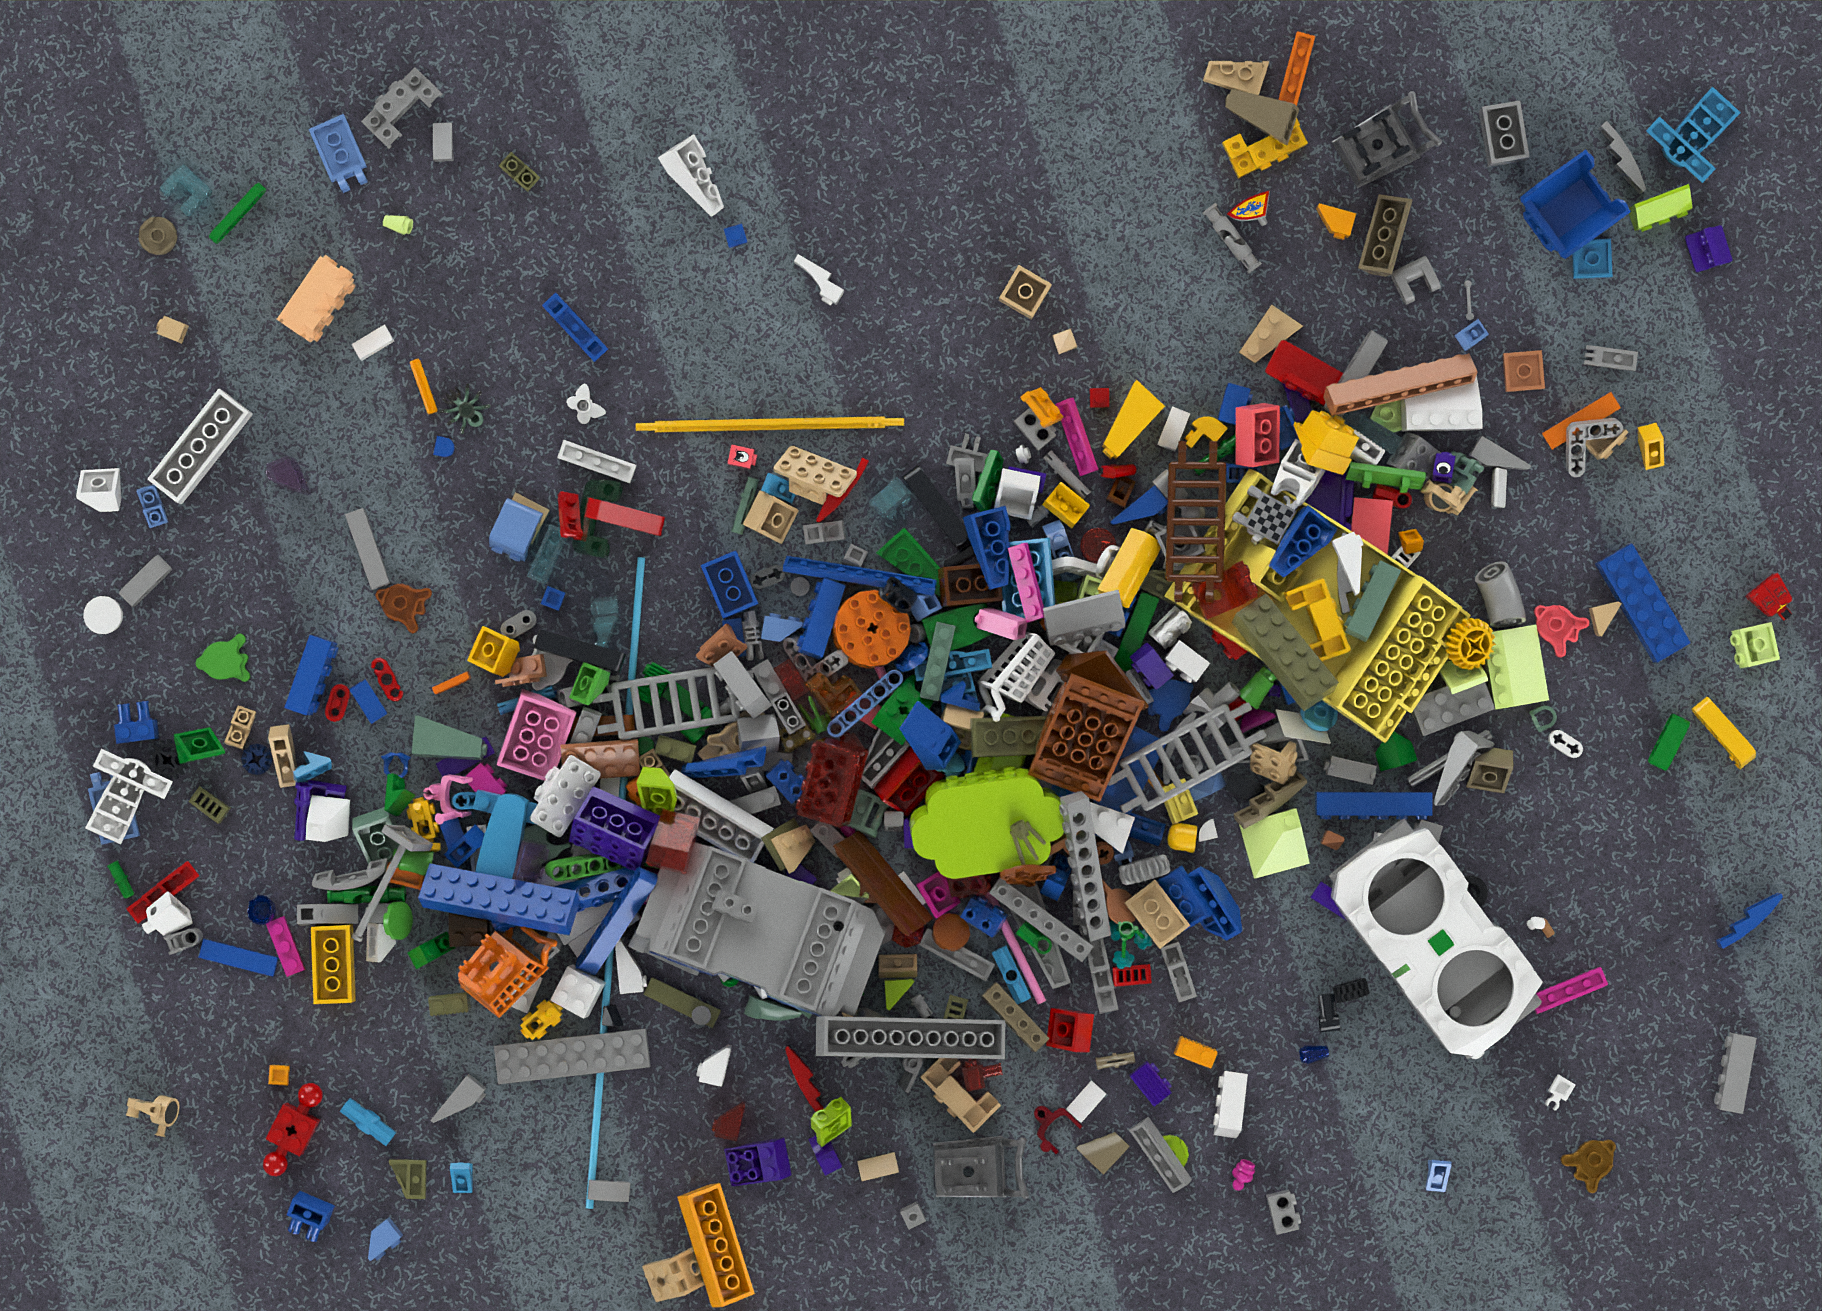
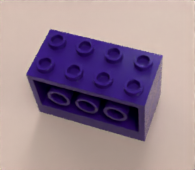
M593 786L574 817L569 842L625 866L629 870L636 871L638 867L642 868L656 844L663 817Z

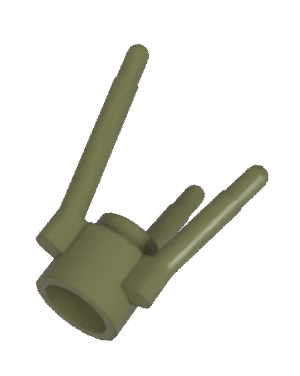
M1023 819L1017 821L1010 826L1012 830L1010 834L1013 837L1021 865H1025L1018 838L1019 840H1024L1035 860L1039 858L1027 838L1029 835L1028 831L1043 845L1046 844V841L1031 827L1028 821L1024 822Z

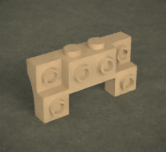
M938 1058L920 1077L936 1093L933 1095L940 1104L944 1102L949 1107L947 1111L954 1118L958 1116L974 1133L1001 1104L989 1091L976 1101L951 1075L961 1065V1062L953 1058Z

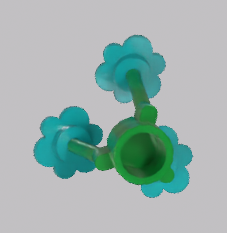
M1113 920L1109 922L1111 939L1113 941L1122 939V949L1114 953L1112 962L1119 969L1131 967L1134 955L1129 954L1126 950V941L1131 939L1135 933L1134 943L1137 944L1139 949H1145L1147 946L1152 945V939L1144 929L1141 930L1138 926H1133L1129 921H1119L1118 924Z

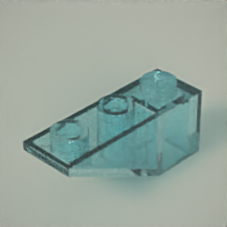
M617 596L593 599L594 603H591L592 615L595 614L596 622H593V631L598 636V641H595L597 646L607 648L620 617Z

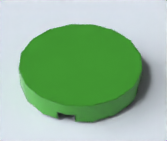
M392 902L387 907V913H384V930L387 935H390L391 939L403 940L408 936L412 928V911L405 902Z

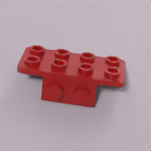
M1285 340L1279 342L1265 369L1267 375L1282 382L1288 389L1298 391L1304 398L1314 400L1323 406L1326 403L1323 398L1326 387L1338 383L1343 375L1339 370Z

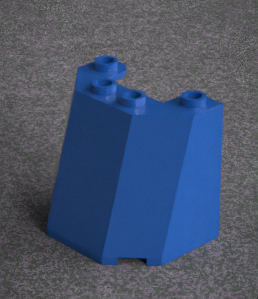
M1587 150L1581 152L1520 197L1521 203L1524 204L1526 210L1523 213L1525 221L1547 250L1559 252L1560 257L1564 259L1631 212L1624 200L1615 199L1611 202L1607 192L1598 184L1597 178L1590 173V170L1594 168V158Z

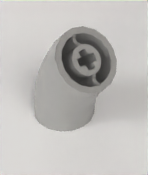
M1500 561L1480 570L1475 577V582L1484 600L1490 626L1503 628L1524 623L1526 615L1522 598L1509 565L1506 562Z

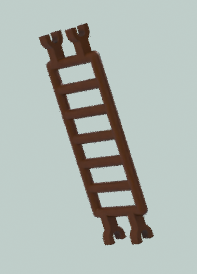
M1178 441V461L1169 463L1165 579L1168 582H1175V602L1183 603V582H1206V603H1214V582L1220 583L1224 580L1226 463L1217 462V441H1209V462H1187L1186 441ZM1176 469H1219L1218 481L1176 480ZM1176 488H1218V499H1175ZM1175 506L1218 507L1217 518H1175ZM1175 525L1217 526V537L1174 536ZM1174 544L1217 545V555H1174ZM1174 563L1216 564V575L1173 574Z

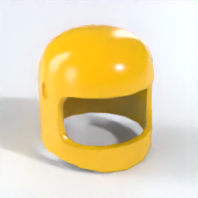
M1184 823L1173 824L1167 836L1170 848L1194 853L1197 826Z

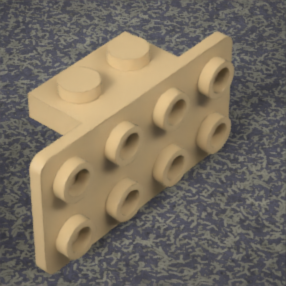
M790 446L774 466L775 473L789 478V492L821 505L826 501V493L835 497H841L857 476V472L853 469L795 446Z

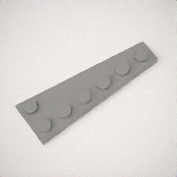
M1037 882L1033 887L1011 884L1046 910ZM1010 909L1020 928L1026 920ZM1046 940L1038 942L1040 950L1048 949L1049 943ZM1051 940L1052 948L1046 954H1040L1030 946L1052 989L1071 983L1056 942Z

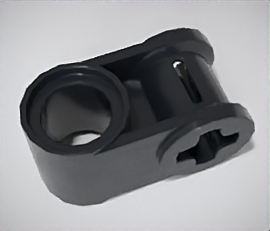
M889 577L887 584L880 588L878 592L882 600L888 602L901 613H908L917 601L916 593L895 577Z

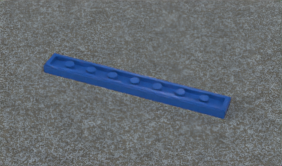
M786 556L783 564V572L876 587H884L889 577H895L915 593L934 596L937 586V580L799 557Z

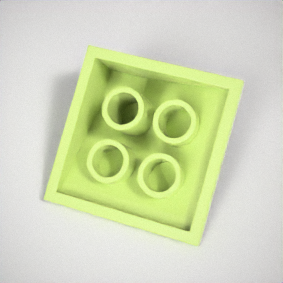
M1297 808L1270 814L1246 829H1243L1239 824L1254 879L1310 864Z

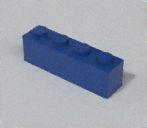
M823 578L820 582L817 581L814 588L816 596L814 600L810 601L808 607L810 614L808 618H805L802 626L805 630L803 636L800 635L797 641L798 653L818 660L823 657L846 585L827 578Z

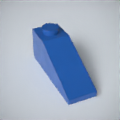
M1154 485L1109 523L1116 525L1152 517L1155 514L1160 516L1167 510L1168 500Z

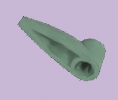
M750 995L744 1014L749 1017L774 1021L794 1019L802 1014L796 1009L767 999L762 1000L755 995Z

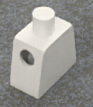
M168 891L147 908L148 921L143 923L142 927L147 934L157 930L163 936H167L192 924L190 910Z

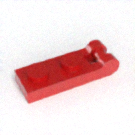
M560 491L558 494L561 537H573L574 540H581L583 530L580 523L578 494Z

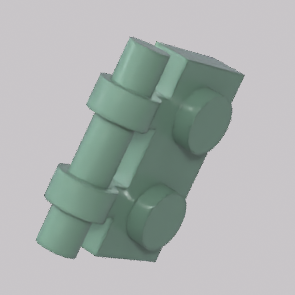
M1452 451L1451 454L1456 456L1452 483L1446 484L1453 488L1458 486L1467 495L1477 479L1472 473L1474 471L1481 473L1484 467L1479 464V461L1469 459L1461 452ZM1462 464L1466 465L1464 470L1460 469L1459 466Z

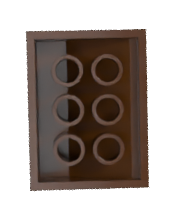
M1107 650L1067 654L1056 669L1063 682H1068L1072 673L1144 701L1142 710L1147 709L1149 706Z

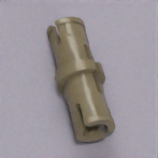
M1134 1052L1112 1053L1111 1056L1095 1058L1097 1070L1135 1064Z

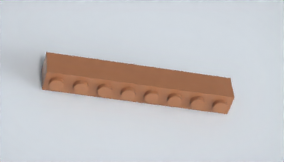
M1458 354L1452 358H1441L1434 362L1421 363L1413 367H1403L1396 371H1386L1374 376L1368 375L1365 378L1351 379L1340 384L1334 383L1326 387L1323 398L1331 416L1474 383L1478 371L1470 354Z

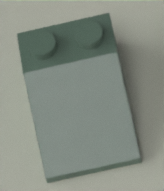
M385 807L352 818V830L368 864L370 861L388 858L389 862H391L394 849H398L400 845L381 832L384 825H397L393 815L384 810Z

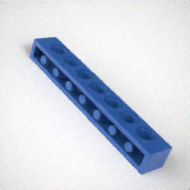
M623 868L553 887L577 891L580 898L577 912H581L585 908L600 907L604 903L615 902L624 889L620 885L628 883L635 871ZM609 888L606 892H601L602 889ZM590 893L589 896L582 897L583 894ZM491 921L495 931H507L509 928L517 926Z

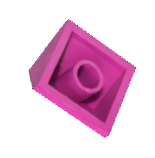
M939 871L916 884L935 918L940 917L961 903L947 877L943 876Z

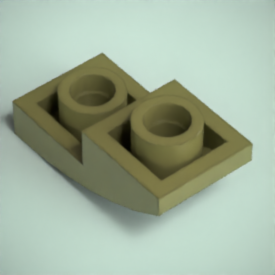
M512 152L498 165L527 192L540 179L533 170Z

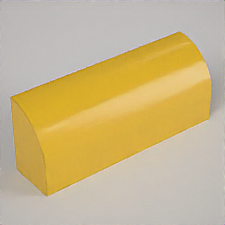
M1131 528L1097 589L1099 594L1119 590L1122 606L1129 608L1161 550L1158 540L1146 532Z

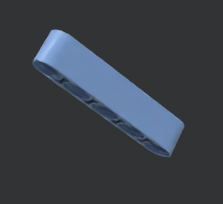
M898 670L889 671L835 717L827 727L829 736L832 738L841 737L897 689L903 681L901 672ZM891 674L899 676L897 684L890 683L889 676ZM878 686L883 687L885 690V694L881 697L876 696L874 693V689ZM862 699L870 701L868 709L860 707L859 703ZM849 711L854 712L856 715V719L853 722L845 719V714ZM833 724L840 725L841 732L839 734H833L830 731V727Z

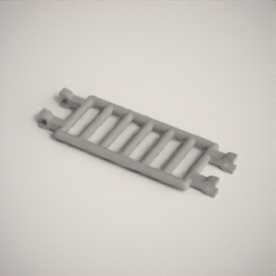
M715 667L615 682L610 685L611 693L600 694L593 700V704L613 701L616 723L597 726L598 734L617 731L618 737L621 740L737 722V718H740L739 711H746V709L741 710L735 702L737 700L735 694L732 696L729 694L732 715L720 716L714 672L717 670ZM753 670L747 671L754 678ZM695 677H707L713 718L701 719ZM677 680H688L694 721L682 722L676 685ZM668 682L675 724L663 725L657 688L658 683ZM649 685L656 727L644 729L638 687ZM630 688L637 730L625 732L619 690Z
M1249 702L1230 711L1226 704L1221 705L1121 759L1119 764L1122 770L1111 776L1108 786L1126 777L1137 796L1119 806L1122 812L1126 813L1140 804L1145 811H1149L1249 757L1252 754L1250 745L1267 737L1264 730H1259L1245 738L1235 718L1252 710ZM1221 714H1224L1243 750L1234 756L1231 754L1213 720ZM1204 723H1207L1226 759L1218 765L1214 763L1196 729ZM1190 732L1209 768L1201 774L1197 772L1179 738ZM1173 741L1192 779L1184 783L1180 781L1162 747ZM1156 750L1175 788L1166 793L1145 756ZM1139 759L1158 795L1157 798L1149 802L1128 765Z

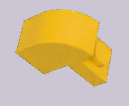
M1201 417L1191 424L1196 431L1191 430L1184 439L1187 440V447L1191 449L1202 435L1209 441H1218L1228 428L1213 417Z

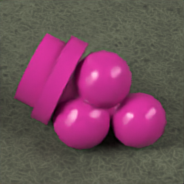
M1241 1159L1232 1170V1175L1236 1178L1232 1184L1235 1190H1242L1244 1183L1252 1181L1255 1172L1254 1163Z

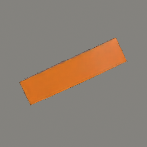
M1612 392L1546 430L1542 435L1550 448L1554 449L1566 442V429L1570 423L1604 419L1621 407ZM1576 428L1572 433L1576 436V433L1580 430Z

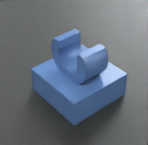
M1129 840L1126 842L1123 854L1113 847L1114 859L1119 865H1122L1121 860L1127 858L1129 863L1132 862L1134 854Z

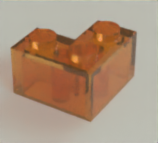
M818 672L804 683L824 712L831 717H834L862 694L854 681L846 675H843L835 683L831 684L825 675Z

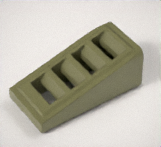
M201 786L197 788L188 801L218 824L223 821L231 809L230 806ZM201 793H203V798L200 800L199 803H197V798ZM208 797L210 800L204 808L202 804ZM215 802L216 805L210 812L208 809L212 805V803ZM220 806L222 809L220 810L217 816L214 815V813Z
M949 995L943 1019H948V1017L963 1019L968 999ZM952 1001L963 1004L962 1008L951 1005ZM950 1009L959 1011L961 1013L960 1015L950 1013L949 1011Z

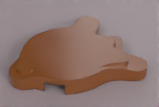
M396 584L386 589H379L375 597L380 602L388 618L403 623L407 630L413 634L419 629L415 615H424L426 613L425 601L432 596V590L429 588L414 589L409 585Z
M1033 864L1015 866L1000 872V878L1005 880L1007 884L1033 887L1036 885V881L1045 880L1046 876L1056 873V866Z

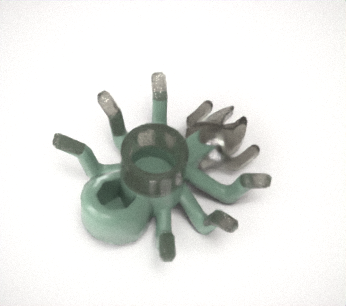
M466 384L463 401H461L460 397L461 391L456 386L454 388L458 394L454 390H449L451 395L446 393V397L450 402L445 398L442 399L448 405H457L456 408L440 410V413L459 411L453 419L447 422V425H451L462 416L461 434H464L466 420L473 427H480L483 424L484 418L476 410L491 407L490 404L476 407L472 405L482 394L481 391L476 394L473 400L469 403L467 402L469 384Z

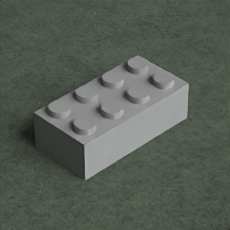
M1485 682L1452 694L1448 686L1445 685L1425 693L1413 710L1412 716L1420 736H1425L1494 710L1495 707Z

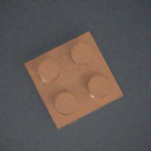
M1542 350L1502 354L1506 392L1545 389Z

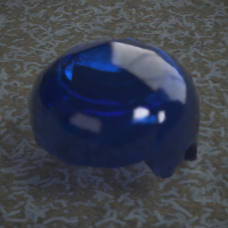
M257 895L256 898L249 901L247 914L254 924L265 925L273 920L276 907L269 897Z

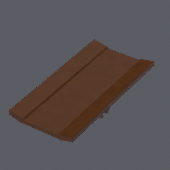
M857 831L848 838L833 845L838 857L861 883L859 896L862 897L865 892L869 893V899L864 900V902L878 903L902 933L908 936L933 919L931 914L862 832Z

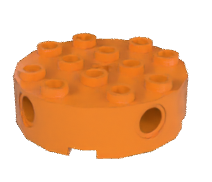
M877 590L859 592L844 601L836 613L831 630L833 643L837 650H842L848 656V662L850 661L852 664L866 669L883 667L898 658L908 645L911 632L909 615L899 612L888 602L882 600ZM873 627L874 631H868L867 628Z

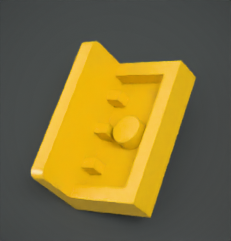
M1062 482L1057 485L1042 504L1071 529L1090 507L1084 499Z

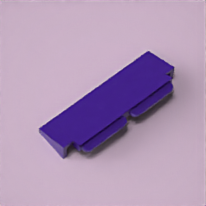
M1326 470L1305 503L1351 531L1352 527L1347 522V517L1352 515L1354 481L1346 480V472L1341 475Z

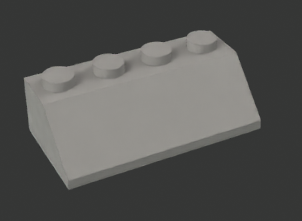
M1119 590L1043 608L1044 624L1050 646L1062 645L1071 640H1082L1084 637L1091 635L1099 636L1103 632L1118 631L1125 627V617Z

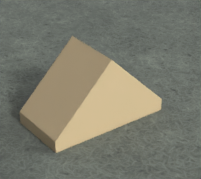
M1618 601L1589 608L1596 636L1600 637L1604 634L1622 603Z

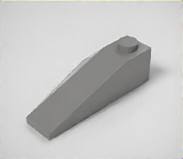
M1280 722L1264 729L1267 737L1256 742L1278 752H1281L1289 741L1296 743L1297 752L1295 763L1309 760L1305 740L1285 737ZM1239 742L1228 746L1233 756L1243 751ZM1251 755L1238 763H1250Z
M1461 731L1456 734L1433 802L1435 806L1445 805L1459 789V782L1470 776L1475 758L1493 748L1495 744L1492 741L1472 731Z

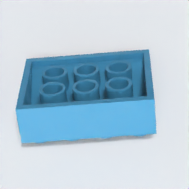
M1050 538L1010 542V547L1028 543L1044 608L1055 605ZM1008 551L1009 581L1008 585L1002 586V609L1004 612L1025 618Z

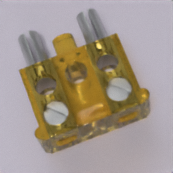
M777 717L779 735L785 746V752L790 753L816 738V734L811 731L804 717L802 718L806 724L805 728L799 729L795 734L790 735L780 718ZM787 733L788 738L784 739L783 735Z

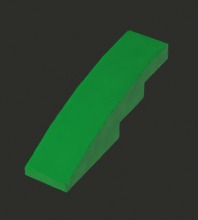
M1142 591L1114 659L1124 671L1132 669L1131 664L1133 662L1129 657L1141 647L1159 601L1158 597Z

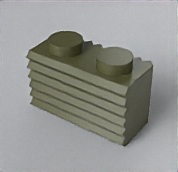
M659 735L654 752L655 754L670 757V759L673 758L674 760H681V762L692 763L697 745Z
M467 992L436 995L428 998L430 1016L467 1013L471 1010L470 996Z

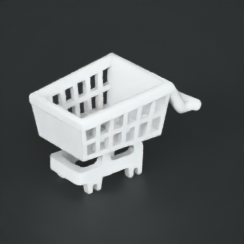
M1026 632L1025 638L1013 640L992 664V669H988L977 681L979 691L986 704L980 710V712L984 713L983 717L990 713L993 721L998 722L1000 720V716L1005 711V704L1001 695L1020 703L1026 701L1035 708L1046 712L1048 709L1045 707V704L1052 706L1047 697L1057 682L1064 684L1056 672L1062 661L1054 659L1044 671L1055 655V652L1040 636ZM1025 638H1027V639H1028L1027 643H1026L1025 645H1023V644H1022L1023 640H1024ZM1020 646L1022 649L1017 653L1015 649ZM1011 654L1015 656L1012 661L1008 659ZM1004 662L1008 663L1005 669L1001 667ZM997 670L1002 672L998 677L994 675ZM1010 677V678H1012L1013 680H1015L1016 682L1013 683V682H1011L1010 680H1008V678ZM990 678H992V679L995 680V681L993 682V684H992V683H989V682H987V681H988ZM1004 685L1008 687L1010 690L1007 692L1001 687ZM987 688L991 689V694L997 705V708L992 706V699L989 695Z

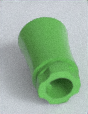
M1263 666L1240 690V697L1258 710L1277 678L1268 668Z
M406 849L397 868L425 876L429 863L432 864L434 851H409Z

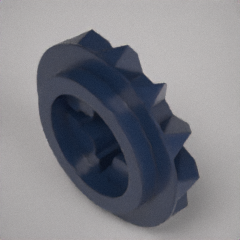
M261 744L250 745L243 751L241 757L243 767L251 774L259 775L265 773L272 765L270 750ZM254 754H256V756L264 755V757H262V759L259 760L260 766L257 763H250L252 759H254Z

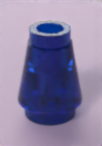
M1304 1045L1303 1048L1299 1049L1300 1060L1302 1063L1311 1064L1329 1057L1328 1047Z

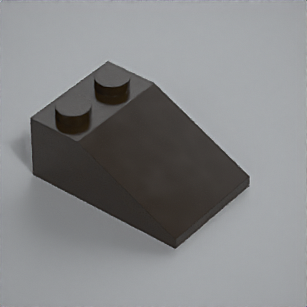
M449 913L450 947L481 946L480 941L482 939L485 940L486 934L490 935V920Z

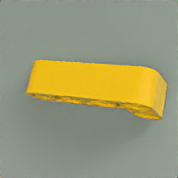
M1708 697L1691 709L1701 723L1726 749L1730 759L1736 762L1737 768L1742 769L1756 757V751Z

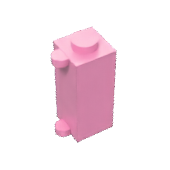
M991 607L980 609L975 617L978 629L1012 640L1025 638L1027 629L1025 618Z

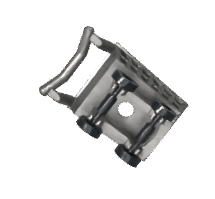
M1410 91L1408 96L1400 99L1393 105H1389L1332 141V144L1355 185L1359 188L1419 159L1420 155L1433 146H1440L1442 140L1428 129L1418 111L1416 94L1414 91ZM1407 103L1410 105L1411 114L1422 134L1430 140L1417 149L1414 147L1396 114ZM1375 139H1380L1383 142V147L1380 150H1375L1372 147V142Z

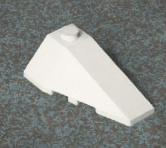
M693 134L666 151L658 159L666 172L710 216H713L723 209L724 205L717 186L712 184L709 175L712 172L710 168H706L704 163L705 152Z

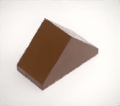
M1127 477L1116 478L1106 501L1124 508L1136 481Z

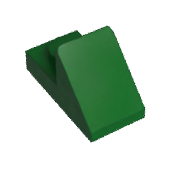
M392 773L387 774L384 810L396 817L403 812L415 797V794L405 789V779Z

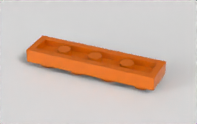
M1296 32L1278 100L1294 103L1297 106L1315 36Z

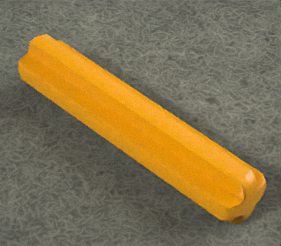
M414 359L410 361L416 383L427 413L433 414L437 412L434 398L421 361Z

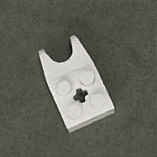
M1295 439L1281 462L1271 494L1277 495L1281 491H1290L1296 496L1295 505L1301 506L1313 493L1326 470L1308 465L1301 451V442Z

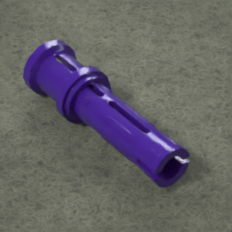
M297 782L295 784L297 796L294 799L296 805L294 839L298 841L306 840L308 806H310L311 801L310 790L313 787V784L309 782Z

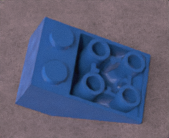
M919 701L915 703L899 728L926 770H944L961 744L953 728Z

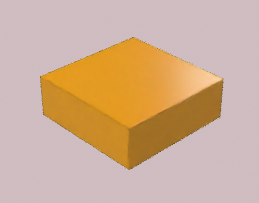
M270 1065L268 1084L288 1086L290 1066Z

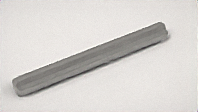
M1488 730L1478 734L1488 740H1492V735ZM1449 753L1408 777L1409 784L1415 787L1443 770Z

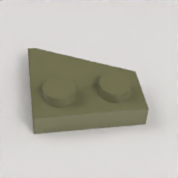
M1149 570L1141 585V589L1173 605V602L1164 597L1173 583L1166 581V570ZM1173 570V574H1179L1181 570Z
M389 1159V1164L396 1175L398 1183L401 1185L405 1198L426 1199L427 1160Z

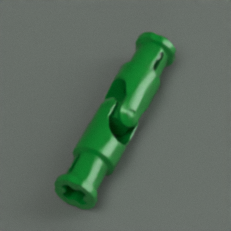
M378 886L356 887L347 890H327L328 904L332 902H344L345 904L370 903L373 898L372 893L376 892ZM387 886L379 903H389L390 901L406 902V886L396 888Z

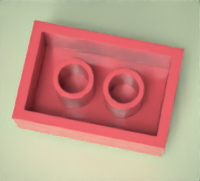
M1260 403L1236 407V465L1257 467L1279 463L1280 406Z

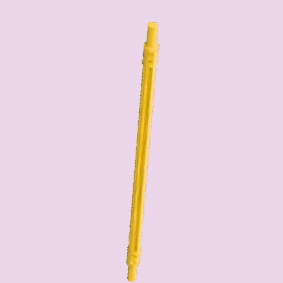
M883 416L655 421V423H636V431L700 432L885 428V426H904V418H885Z

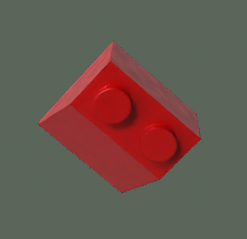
M1051 1008L1047 1033L1049 1040L1046 1042V1046L1072 1052H1090L1094 1014Z

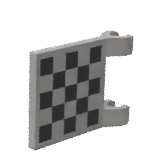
M1251 485L1247 490V494L1257 498L1258 501L1248 518L1236 512L1232 520L1278 545L1296 510Z

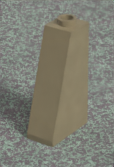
M1231 89L1230 94L1225 99V107L1230 112L1282 144L1288 145L1299 112V108L1294 103Z

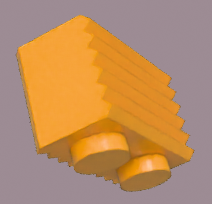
M1181 1036L1174 1054L1211 1069L1217 1056V1050Z

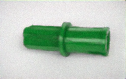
M119 861L109 864L107 867L115 880L114 884H117L123 897L127 899L133 896L134 891L127 879L128 875L124 874Z

